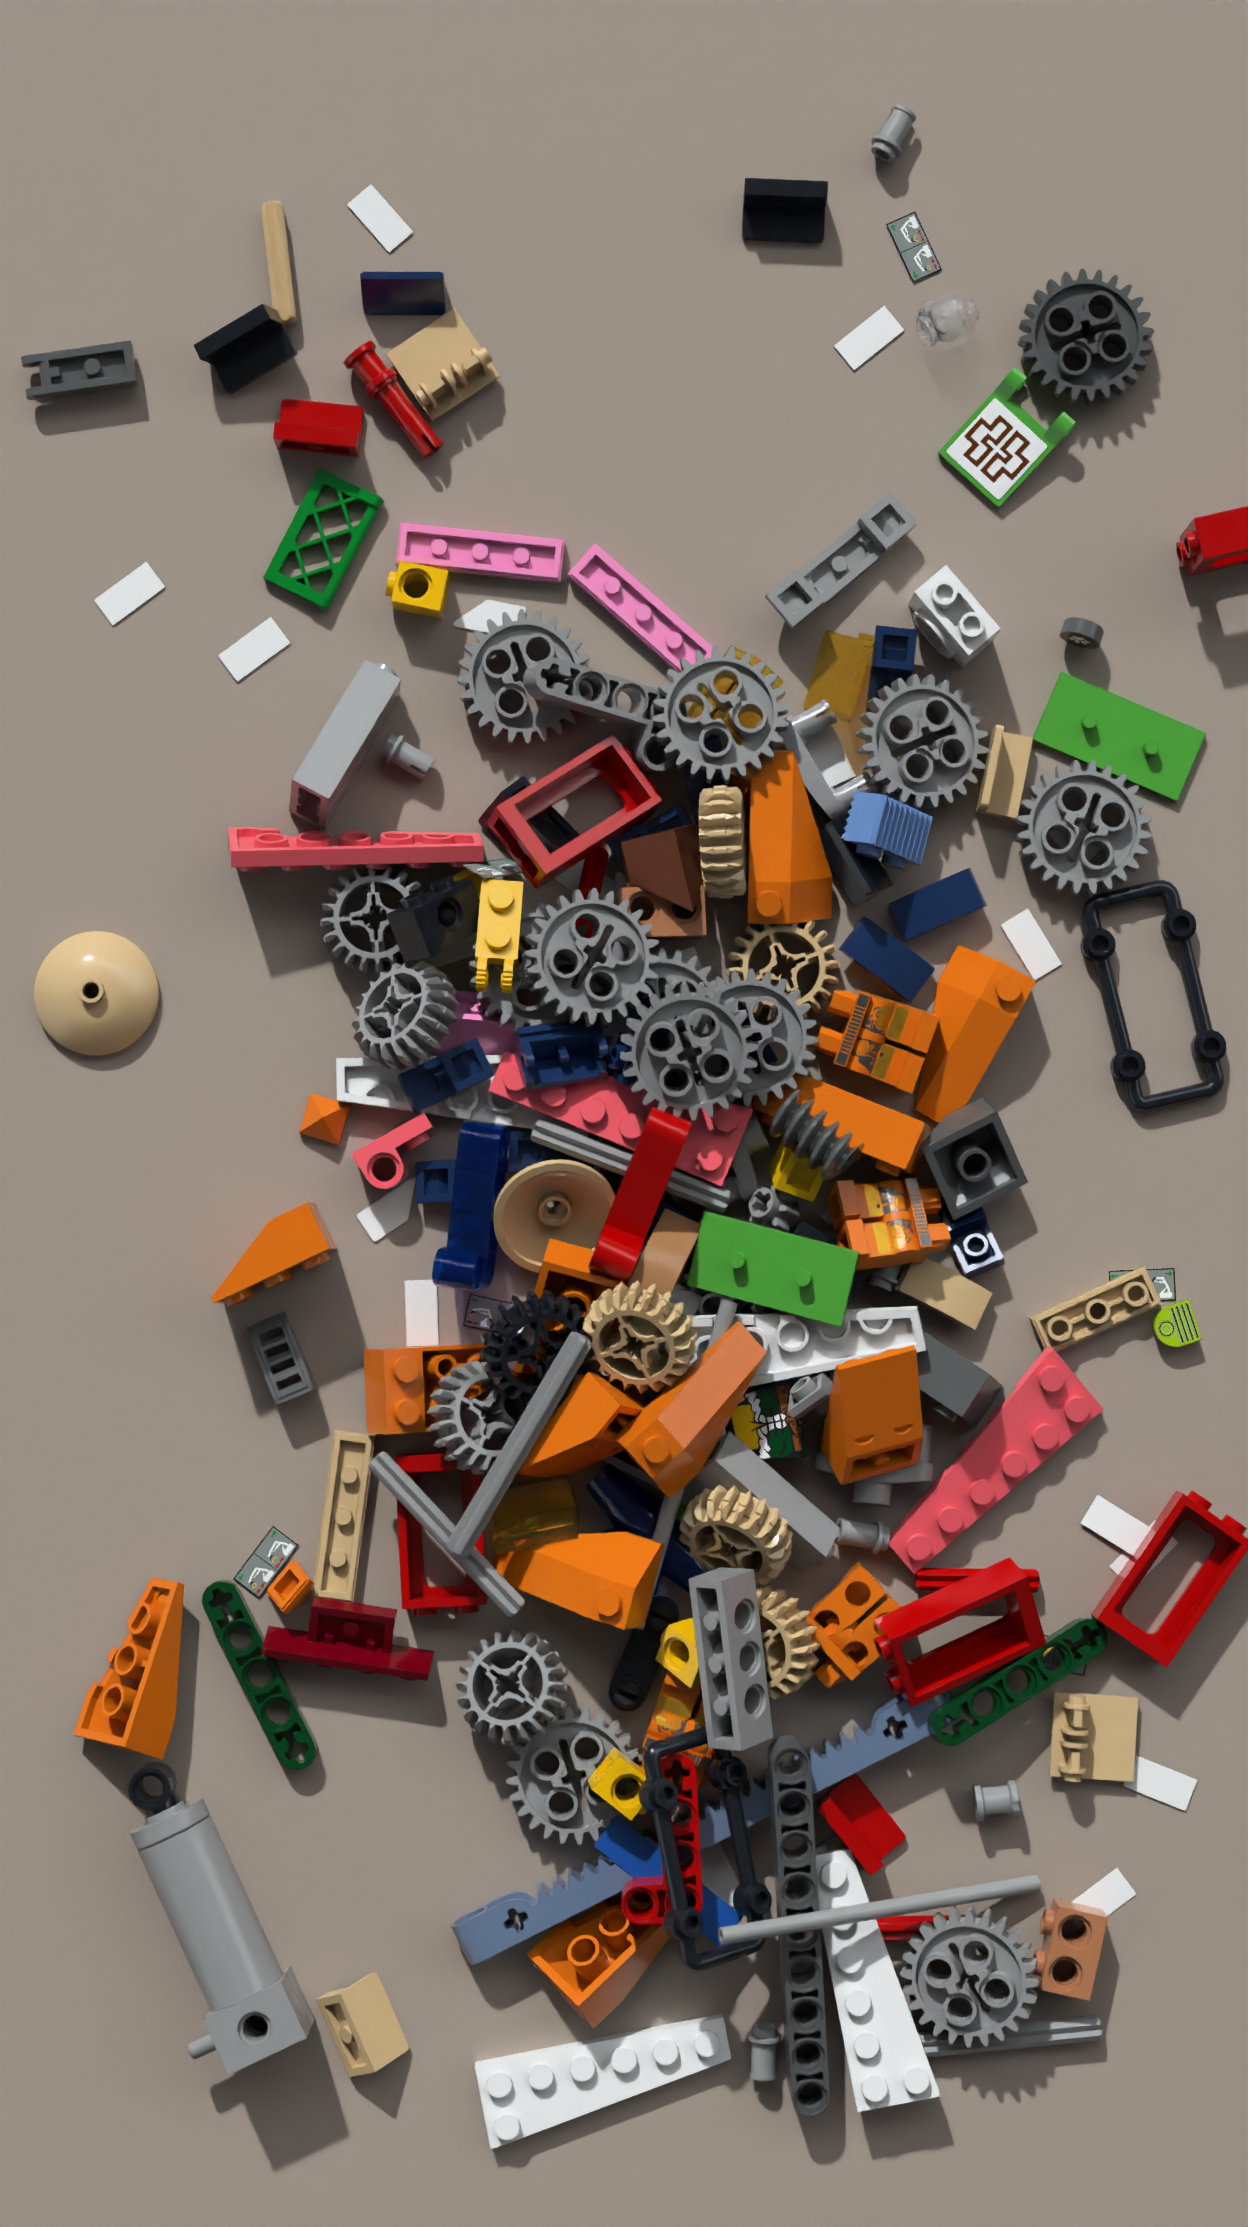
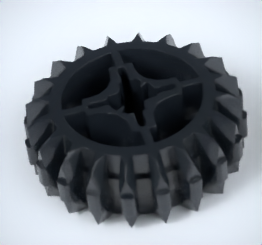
M546 1289L540 1299L534 1291L528 1290L526 1301L524 1302L518 1296L512 1295L511 1302L513 1306L507 1310L505 1306L498 1305L497 1311L501 1315L499 1320L487 1319V1325L493 1332L481 1334V1341L487 1346L480 1350V1357L484 1362H487L484 1366L485 1373L488 1377L493 1378L492 1383L498 1390L502 1391L505 1389L507 1396L513 1400L520 1395L524 1403L530 1402L571 1332H577L582 1335L587 1333L582 1329L585 1317H581L583 1313L581 1308L577 1304L570 1305L569 1299L564 1295L560 1294L555 1299L553 1293ZM542 1320L558 1321L565 1325L567 1332L547 1331L542 1324ZM521 1328H523V1330L521 1331V1333H519L517 1336H515V1334H516ZM585 1357V1359H584L583 1362H585V1361H590V1360H593V1359H586V1357ZM517 1361L519 1364H529L533 1374L516 1372L509 1368L508 1362ZM583 1363L576 1374L585 1375L588 1369ZM574 1378L569 1384V1387H571L572 1384L576 1381Z

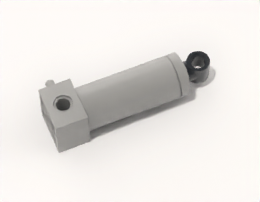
M161 1762L147 1763L133 1775L128 1788L130 1799L135 1806L143 1810L146 1816L144 1818L145 1823L129 1833L210 2008L203 2019L209 2034L189 2043L188 2052L191 2058L196 2060L217 2050L227 2074L230 2075L306 2039L315 2017L291 1965L281 1969L203 1798H195L184 1803L176 1792L177 1780L173 1770ZM154 1776L158 1778L163 1786L162 1794L151 1796L146 1793L143 1788L144 1777ZM253 2015L261 2016L267 2023H259L254 2019Z

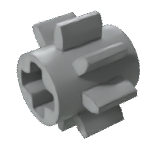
M773 1183L771 1189L760 1185L759 1189L752 1194L749 1200V1211L752 1214L749 1221L757 1225L776 1230L780 1228L788 1232L800 1214L799 1206L796 1202L799 1197L775 1189Z

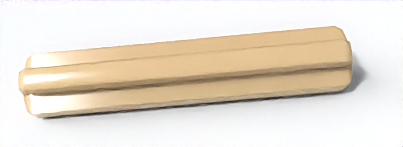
M269 201L261 205V215L272 307L278 311L284 324H291L296 322L297 315L284 207L280 201Z

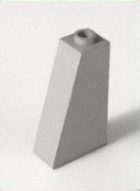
M366 659L364 660L292 778L289 812L324 831L327 829L399 697L402 679L397 677L391 668L384 664L377 663L375 665Z
M731 1432L719 1438L702 1470L685 1485L681 1503L686 1506L694 1499L695 1495L701 1494L705 1488L714 1490L718 1485L723 1486L728 1491L735 1485L742 1493L746 1494L751 1490L753 1497L759 1500L766 1498V1505L770 1508H779L778 1517L788 1520L787 1529L793 1533L791 1539L793 1546L787 1565L800 1573L815 1564L819 1566L824 1564L834 1553L835 1546L833 1542L840 1527Z

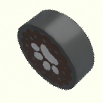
M1070 617L1064 620L1060 637L1067 643L1077 647L1097 649L1100 647L1104 631L1101 626L1090 620Z

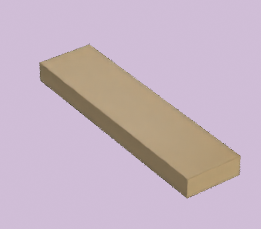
M334 1430L311 1598L320 1597L354 1602L372 1472L368 1464L374 1457L376 1435Z

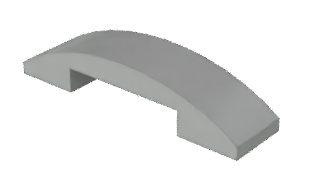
M890 492L863 514L854 526L802 569L793 572L770 591L765 598L793 629L874 565L917 525V522Z

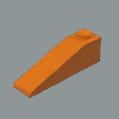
M772 750L774 753L772 761L766 760L763 757L759 758L762 766L759 773L751 768L748 923L795 924L831 918L832 873L794 750Z
M957 945L937 982L933 1013L937 1014L940 1019L928 1052L925 1053L915 1104L916 1112L939 1124L946 1115L966 1106L1036 983L1034 979L999 960Z
M550 1238L534 1292L539 1299L545 1289L551 1291L555 1299L560 1294L564 1295L569 1299L570 1305L577 1304L583 1311L581 1317H586L589 1314L588 1309L597 1298L599 1299L602 1292L606 1291L607 1288L614 1290L615 1286L623 1281L588 1268L593 1255L591 1249ZM542 1320V1324L547 1331L567 1332L565 1325L558 1321ZM515 1362L514 1371L523 1374H533L529 1364Z
M739 1321L689 1366L687 1372L679 1376L677 1382L663 1390L613 1437L670 1500L704 1467L767 1354L764 1348Z
M629 1532L500 1537L493 1567L512 1587L584 1617L626 1630L644 1626L664 1543Z
M151 1578L127 1621L129 1632L119 1649L113 1647L106 1658L111 1665L100 1683L93 1682L86 1694L73 1735L132 1753L163 1760L176 1720L184 1584Z
M639 1891L632 1894L628 1902L631 1907L643 1910L650 1906L652 1898L646 1892ZM621 1896L609 1903L603 1900L593 1906L594 1911L573 1922L569 1918L558 1924L526 1954L564 2000L593 2029L626 1998L669 1939L664 1930V1924L640 1925L627 1920L622 1911Z

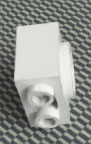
M947 565L914 591L908 605L914 611L912 614L914 622L928 642L947 659L953 657L961 667L992 643L1001 629Z

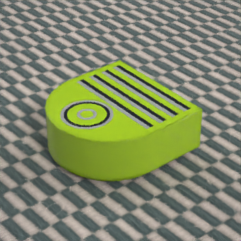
M1188 1299L1167 1305L1155 1314L1152 1323L1153 1333L1164 1345L1180 1347L1202 1340Z

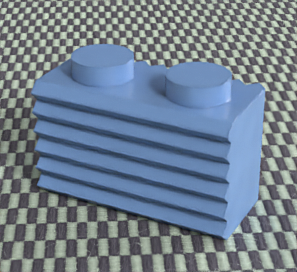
M856 791L852 795L854 800L850 803L852 808L848 811L850 816L846 819L848 824L844 827L846 832L842 835L843 840L856 845L855 853L873 859H879L881 856L880 864L890 868L905 870L906 864L921 865L933 816L898 802V800H894L887 795Z

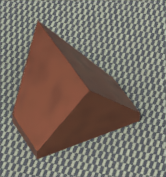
M696 823L618 842L627 883H632L694 912L702 881L699 833Z

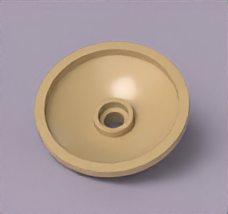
M84 932L62 941L46 956L35 980L34 1002L36 1012L43 1027L60 1045L83 1055H110L132 1046L151 1026L159 1005V982L149 958L131 941L109 932ZM90 984H96L99 988L98 995L93 999H88L85 995V989Z
M562 1159L547 1160L530 1165L515 1174L504 1185L496 1199L493 1211L496 1239L503 1252L514 1263L536 1273L540 1272L550 1238L588 1248L594 1252L616 1197L608 1181L599 1172L576 1161ZM557 1200L560 1202L555 1207L547 1206V1203Z

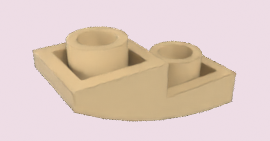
M925 1258L919 1264L907 1263L895 1288V1291L929 1310H935L969 1330H976L993 1294L973 1281L928 1258Z

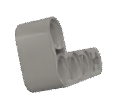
M554 657L535 662L526 669L523 675V684L525 690L532 697L634 728L630 751L634 757V763L643 774L660 772L669 769L674 764L677 753L668 757L664 755V749L670 742H657L656 734L665 727L653 725V717L657 715V709L653 708V701L655 699H666L657 688ZM547 671L549 679L558 682L565 680V683H554L546 686L547 680L541 677V672ZM581 680L587 681L592 687L593 696L590 701L585 700L580 695L579 684ZM620 692L626 693L631 700V708L628 713L619 707L618 696ZM684 703L680 707V712L687 718V708ZM650 743L655 745L659 751V760L656 765L651 763L646 755V750Z

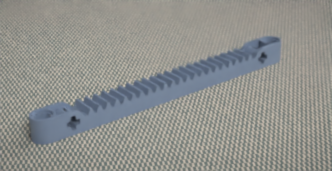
M947 1691L913 1707H910L903 1696L899 1695L883 1703L875 1710L871 1718V1728L864 1730L859 1724L855 1723L853 1724V1737L850 1738L841 1730L838 1732L839 1744L834 1745L826 1738L823 1740L824 1751L821 1753L813 1746L808 1747L812 1795L930 1736L927 1729L928 1718L937 1707L950 1700ZM894 1716L897 1722L904 1720V1722L899 1724L901 1732L893 1735L890 1730L883 1732L888 1727L886 1720L889 1717ZM945 1716L943 1718L945 1723L943 1728L949 1726L957 1719H951ZM798 1754L793 1755L794 1764L799 1759ZM783 1761L778 1762L782 1767H789ZM767 1768L763 1770L764 1782L760 1783L753 1776L748 1777L749 1789L745 1791L742 1787L739 1788L746 1828L771 1816ZM722 1791L718 1793L719 1804L716 1806L708 1799L703 1800L704 1812L699 1813L700 1851L731 1836ZM796 1794L788 1795L782 1800L781 1806L787 1808L801 1801V1796ZM678 1814L673 1815L674 1822L685 1821ZM648 1829L644 1830V1837L659 1848L657 1836ZM685 1846L677 1847L679 1862L693 1855L689 1848ZM600 1852L598 1853V1866H594L586 1859L583 1861L582 1874L573 1867L568 1868V1881L565 1882L556 1874L553 1876V1888L550 1889L543 1882L539 1883L538 1896L534 1898L520 1891L507 1893L462 1916L452 1923L451 1928L469 1964L474 1965L621 1892L625 1884L634 1878ZM515 1908L517 1913L525 1911L523 1924H518L515 1919L508 1921L510 1909Z

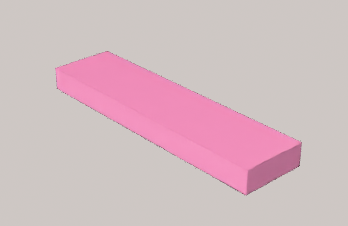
M400 522L396 566H398L400 560L444 569L454 573L561 584L565 540Z
M594 544L568 573V577L678 673L682 672L680 659L684 657L691 664L696 663L695 655L698 649L703 653L705 659L711 658L713 647L597 544Z

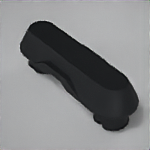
M653 1597L644 1630L633 1629L608 1691L610 1701L619 1710L633 1711L642 1705L660 1665L655 1658L661 1645V1635L669 1624L676 1623L679 1620L678 1607L669 1597Z

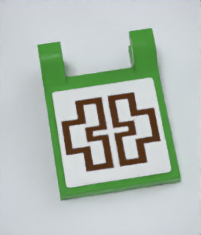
M1016 367L1007 374L994 392L938 452L942 458L998 509L1049 453L1073 430L1076 424L1069 415L1063 412L1049 429H1044L1021 408L1012 397L1026 384L1027 377Z

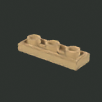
M1142 1266L1033 1315L1029 1319L1043 1349L1050 1346L1058 1352L1158 1307L1162 1303L1145 1266ZM1095 1303L1100 1304L1103 1309V1313L1098 1319H1094L1090 1315V1308Z

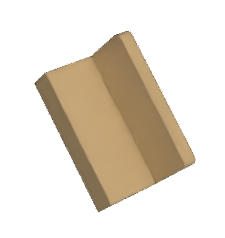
M995 725L990 734L989 752L986 754L985 769H983L975 813L1016 821L1033 737L1004 732V726Z
M370 1973L347 1988L329 1991L316 1999L350 2077L375 2073L409 2050V2044L377 1973Z

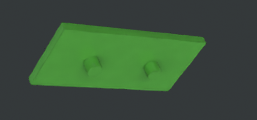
M1061 671L1033 735V741L1087 765L1091 760H1095L1096 768L1102 771L1110 764L1112 765L1111 775L1119 777L1121 774L1126 773L1125 781L1177 802L1206 733Z
M704 1211L687 1285L841 1327L860 1252Z

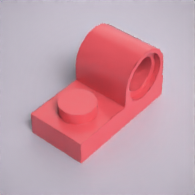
M422 1113L353 1152L351 1155L371 1185L379 1189L390 1190L398 1187L406 1176V1165L398 1149L406 1146L408 1151H412L430 1140L427 1133L435 1128L427 1114ZM390 1158L396 1164V1174L389 1181H380L375 1176L374 1167L380 1159Z

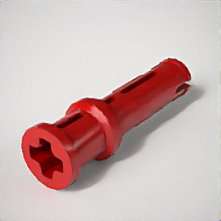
M373 341L362 344L345 359L344 366L348 370H354L366 386L365 393L368 397L372 399L378 398L420 453L421 458L425 460L431 457L432 450L424 440L429 443L435 453L444 445V442L439 439L398 386V374L394 369H388L375 352L376 345Z

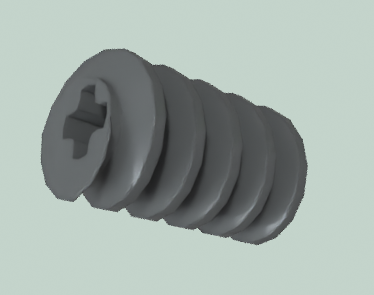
M798 1089L787 1098L777 1111L770 1127V1135L776 1138L785 1133L782 1145L786 1148H791L798 1144L795 1156L803 1159L811 1155L808 1167L816 1170L824 1165L821 1178L825 1181L831 1180L844 1172L861 1153L865 1144L861 1143L851 1149L849 1144L853 1134L848 1132L838 1138L836 1133L840 1123L835 1121L825 1127L823 1123L828 1112L823 1110L812 1116L810 1112L815 1101L810 1099L799 1105L797 1102L802 1090Z

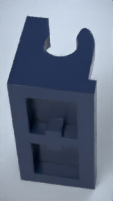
M596 1017L595 1023L591 1027L586 1026L585 1019H579L574 1024L564 1021L517 1028L514 1056L525 1090L607 1079L608 1069L603 1056H609V1051L599 1017Z

